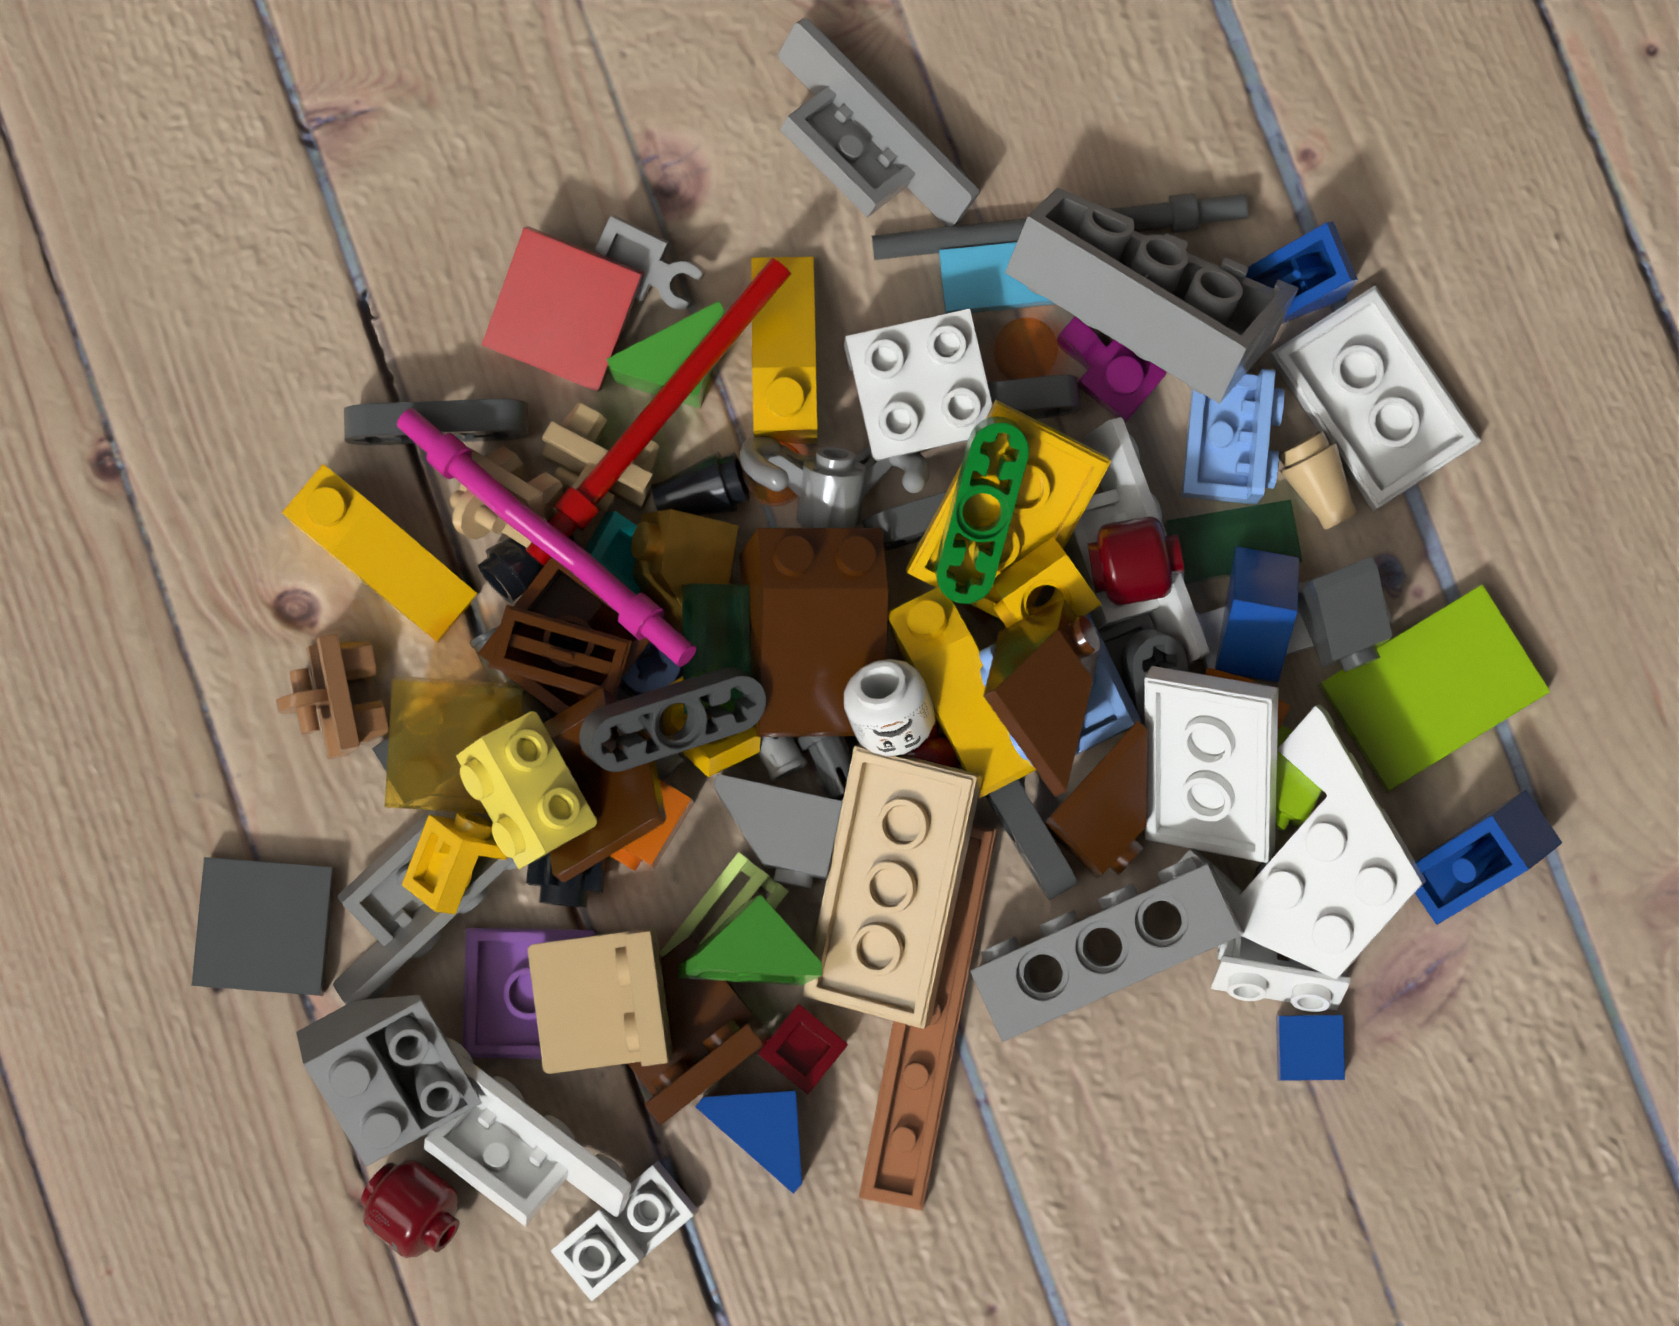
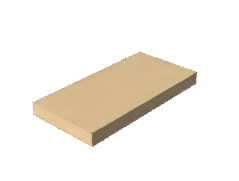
M861 744L854 746L812 952L822 962V976L805 984L803 996L922 1029L930 1026L983 775L906 755H878L870 752Z

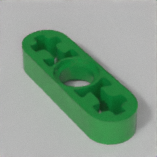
M996 416L984 419L974 427L969 436L935 561V575L940 590L947 598L957 603L967 604L976 602L985 597L991 590L1029 456V446L1026 437L1018 424L1005 417ZM998 433H1006L1009 446L1016 449L1013 456L1008 454L1002 455L996 471L998 480H1008L1006 488L989 479H971L973 471H977L986 477L990 457L988 452L981 448L983 441L994 442ZM979 493L992 495L1000 504V512L997 519L985 527L973 526L963 517V507L966 501ZM956 533H960L967 539L975 542L992 541L989 549L984 548L978 543L976 544L973 563L975 569L981 572L979 578L969 577L965 586L956 585L954 573L948 571L950 565L960 566L962 564L967 548L965 540L954 541Z

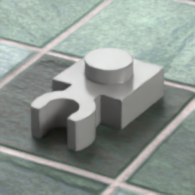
M616 215L609 217L594 251L645 272L636 299H645L650 286L658 288L663 301L675 309H687L692 302L675 291V277L679 273H685L692 278L700 280L705 274V270L696 262L680 260L671 263L663 259L671 243L670 241Z

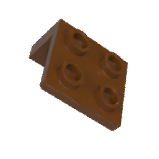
M603 687L543 723L597 820L595 827L549 852L553 875L562 882L570 880L662 825L666 820L655 761L624 771L613 772L599 766L582 750L579 735L586 717L599 707L618 702ZM616 725L610 728V739L601 743L610 751L616 749V738L627 734ZM643 730L636 731L638 735L647 741L648 738Z
M693 937L686 938L661 958L673 1058L668 1063L642 1066L641 1062L627 1063L653 1096L645 1106L660 1126L762 1047L771 1037L729 981L678 978V965L700 945Z

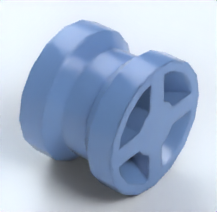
M650 642L623 677L622 681L630 692L639 695L675 682L682 676L683 666L679 667Z

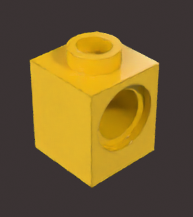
M1054 536L995 577L993 583L1002 600L992 607L1006 627L1029 617L1063 598L1066 599L1077 617L1087 615L1102 604ZM1042 585L1054 586L1053 596L1046 604L1039 607L1026 605L1029 594L1035 588Z

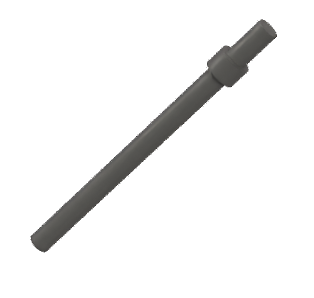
M1195 193L1171 195L1169 196V202L1110 209L1134 220V231L1171 227L1172 233L1198 231L1199 224L1248 218L1245 194L1196 199ZM1027 218L872 235L874 260L939 253V250L1017 242Z

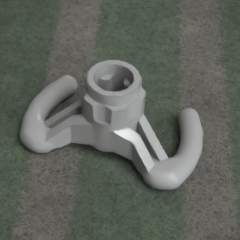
M752 437L744 441L739 454L744 471L756 482L776 492H780L788 486L799 496L796 520L799 524H802V528H855L856 525L860 524L862 498L892 466L899 467L905 471L902 484L910 493L920 492L930 476L927 461L919 452L877 461L872 457L870 446L864 448L859 454H854L850 450L839 447H823L817 450L816 455L806 456L795 453L788 447L780 445L772 437Z

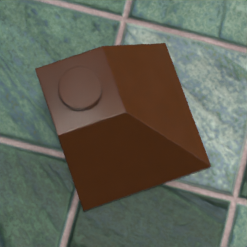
M552 557L514 605L517 608L632 641L622 679L650 643L647 638L638 640L618 622L619 613L570 570ZM517 621L513 629V634L612 662L615 654L613 649ZM500 625L478 652L488 662H490ZM508 646L505 659L605 687L608 675L510 646ZM501 671L557 714L587 697L579 693Z
M1065 598L998 633L983 697L1055 797L1067 791L1093 684L1098 653L1101 648L1099 636L1090 620L1084 615L1077 617Z
M1139 721L1128 730L1044 823L1052 837L1097 878L1103 875L1108 868L1112 869L1119 876L1144 848L1136 838L1146 828L1148 729Z

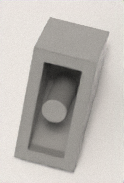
M716 774L715 792L763 867L776 870L773 881L811 889L813 878L823 881L827 880L843 801Z

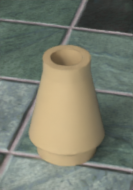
M1323 431L1314 433L1279 452V458L1284 465L1280 473L1318 517L1324 530L1336 526L1358 513L1351 498L1337 443H1329Z

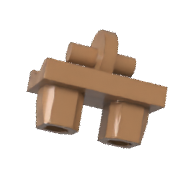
M338 633L319 636L317 644L306 648L314 690L311 687L308 668L290 671L293 694L276 699L278 714L297 713L301 735L320 731L316 709H318L327 758L329 760L348 756L360 745L383 737L388 733L389 728L385 708L381 700L356 705L351 704L348 683L371 680L376 676V663L372 644L370 642L339 643Z

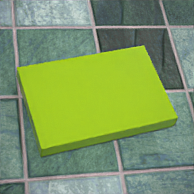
M1483 584L1378 647L1377 650L1381 658L1348 672H1344V669L1318 684L1385 792L1402 784L1551 692Z

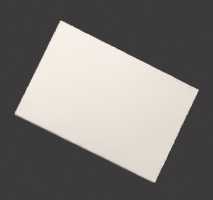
M1376 285L1275 349L1269 355L1270 360L1317 430L1325 433L1329 443H1337L1344 470L1373 512L1481 442Z
M1151 666L1145 676V727L1148 729L1145 840L1269 863L1275 852L1278 688Z

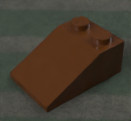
M757 528L739 555L750 675L760 683L766 696L764 713L755 724L756 737L856 736L844 709L845 688L850 678L860 668L874 661L886 660L888 580L882 528Z

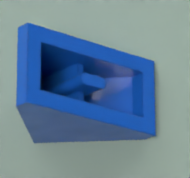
M1334 221L1322 224L1248 266L1249 268L1245 276L1271 288H1274L1278 279L1299 288L1282 324L1344 300L1358 280Z
M1236 546L1215 663L1216 670L1249 679L1271 683L1279 682L1298 612L1299 557Z
M796 1091L703 1097L695 1106L793 1194L802 1185Z

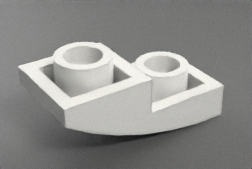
M657 1161L631 1183L626 1207L618 1217L613 1216L602 1207L555 1246L551 1252L587 1297L593 1301L692 1218L699 1210L662 1164Z

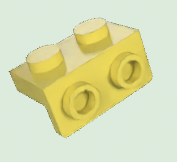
M534 711L482 736L456 755L461 765L460 776L466 790L474 799L480 800L493 822L492 834L497 846L507 857L514 860L518 869L540 859L562 844L592 829L597 824L593 812L543 722Z

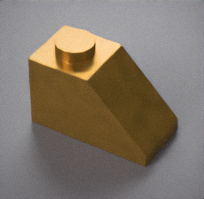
M672 509L643 513L641 523L636 527L631 543L632 556L635 558L633 578L641 591L664 610L663 619L696 647L695 653L719 651L739 525Z

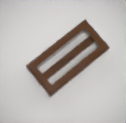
M506 604L488 667L585 696H589L602 688V686L505 659L508 646L606 674L608 678L603 688L616 698L632 641ZM515 622H521L615 650L612 662L513 634Z

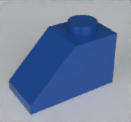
M1524 790L1415 861L1426 880L1415 894L1435 924L1438 925L1531 869L1560 846L1562 841L1527 790Z

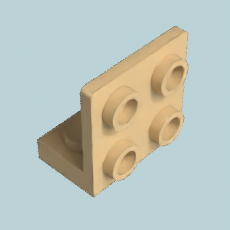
M657 927L536 943L528 947L543 1070L546 1073L552 1074L641 1062L642 1066L668 1063L673 1058Z

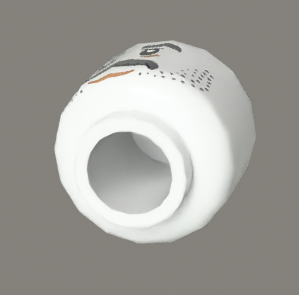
M894 659L874 661L860 668L850 678L845 688V712L859 743L870 752L883 756L902 755L919 747L929 737L935 722L934 705L920 672L907 662Z

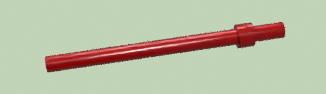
M774 258L769 260L578 488L574 489L570 486L553 506L557 512L549 521L551 525L568 538L577 528L583 531L600 512L596 507L600 500L789 278L791 273L782 263ZM533 542L525 549L543 566L551 558L550 555Z

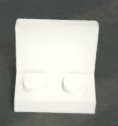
M970 309L845 337L844 351L849 371L853 370L871 453L875 460L880 461L968 441L974 427L986 419L992 407V401Z

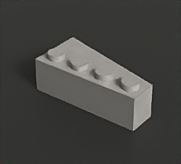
M1056 188L1028 215L1005 273L1026 285L1033 293L1044 296L1072 313L1084 324L1098 329L1131 349L1138 357L1152 362L1185 382L1192 390L1204 394L1220 404L1272 344L1299 288L1279 279L1274 288L1268 287L1245 277L1249 268L1226 257H1224L1221 266L1215 265L1187 253L1188 242L1168 233H1165L1164 236L1143 235L1134 231V220L1132 218Z

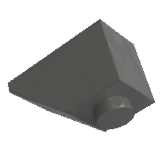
M1373 556L1311 580L1298 594V609L1323 669L1341 662L1344 672H1348L1381 658L1376 647L1383 645L1391 639L1392 632L1379 571Z

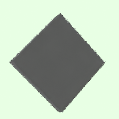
M204 857L191 986L323 996L335 868Z

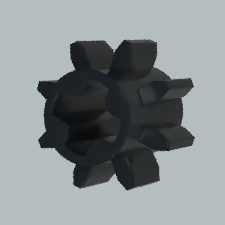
M550 853L528 865L526 884L540 886L539 903L587 908L589 891L603 893L607 862L602 860L570 880L562 882L553 875Z

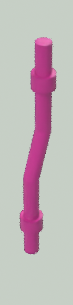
M409 408L401 414L397 421V427L427 453V462L446 479L455 477L503 521L570 570L619 613L618 622L638 640L647 638L679 667L684 666L692 659L696 652V647L663 619L664 610L646 594L639 593L636 595L586 550L519 501L471 459L472 450L453 433L443 434L414 408Z

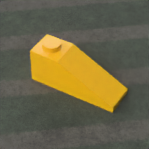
M814 256L751 258V282L771 258L778 260L791 273L789 278L752 320L754 437H772L780 444H817Z
M324 464L319 467L281 512L292 525L437 643L441 641L478 596L477 592Z
M937 587L889 611L887 619L897 649L904 662L917 669L925 681L934 705V716L944 735L951 743L960 764L966 771L983 775L979 798L1036 771L1029 760L1023 759L1017 753L1011 742L1008 730L983 697L985 686L980 673L983 666L980 660V651L953 601L947 598L940 588Z

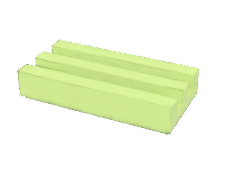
M738 852L664 946L660 954L665 956L693 933L740 871L750 878L699 944L707 939L741 905L750 901L760 887L770 893L766 901L774 910L789 891L781 884L773 881L768 874Z

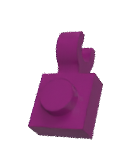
M1075 316L1054 342L1066 354L1087 369L1085 374L1079 379L1078 387L1115 418L1121 417L1124 423L1128 421L1167 374L1157 365L1138 357L1131 349L1114 339L1106 347L1095 332Z

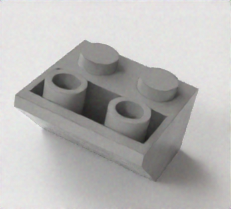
M420 995L354 1000L296 1032L303 1065L366 1167L482 1104L479 1094Z

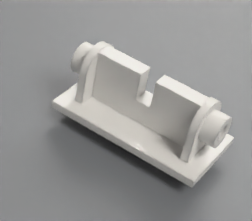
M1240 936L1218 946L1217 959L1220 962L1212 980L1211 989L1228 992L1230 996L1243 1001H1258L1266 998L1290 1002L1297 1009L1307 1012H1321L1327 1009L1337 1011L1350 984V978L1346 977L1348 968L1341 976L1335 979L1289 957L1288 961L1277 960V952Z

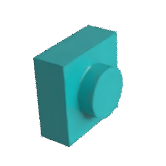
M616 511L607 512L603 515L584 550L637 595L641 589L632 576L635 558L631 552L632 537L637 526Z

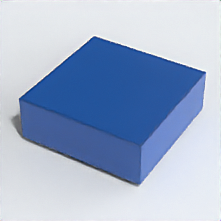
M1343 1015L1276 1016L1278 1081L1345 1080Z

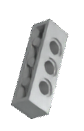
M1190 857L1157 872L1162 884L1138 895L1134 884H1130L1099 898L1098 901L1103 911L1079 921L1073 910L1039 925L1044 936L1042 939L1021 948L1015 936L980 952L985 964L970 970L1001 1041H1007L1243 935L1242 928L1212 863L1197 868L1193 857ZM1157 901L1172 903L1181 914L1182 923L1180 930L1171 938H1160L1154 935L1147 926V912ZM1097 928L1111 929L1121 940L1122 952L1118 960L1113 964L1105 965L1098 963L1091 957L1088 951L1089 937ZM1039 954L1050 955L1061 965L1063 976L1060 985L1055 990H1042L1035 986L1030 978L1029 969L1031 962Z

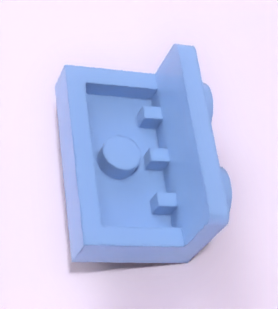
M1262 369L1259 375L1245 374L1220 404L1208 396L1191 389L1181 497L1256 505L1263 497L1265 488H1275L1279 452L1268 450L1270 427L1280 426L1284 408V389L1274 388L1275 370Z

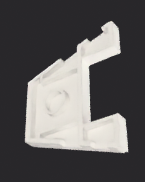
M1317 705L1277 750L1327 794V797L1244 891L1215 865L1213 867L1244 933L1241 935L1242 937L1337 979L1426 880L1385 809H1381L1362 776L1363 772L1353 754L1347 751L1333 727L1334 722L1329 713L1321 705ZM1190 849L1179 861L1181 862L1193 857L1197 868L1211 863L1196 849Z

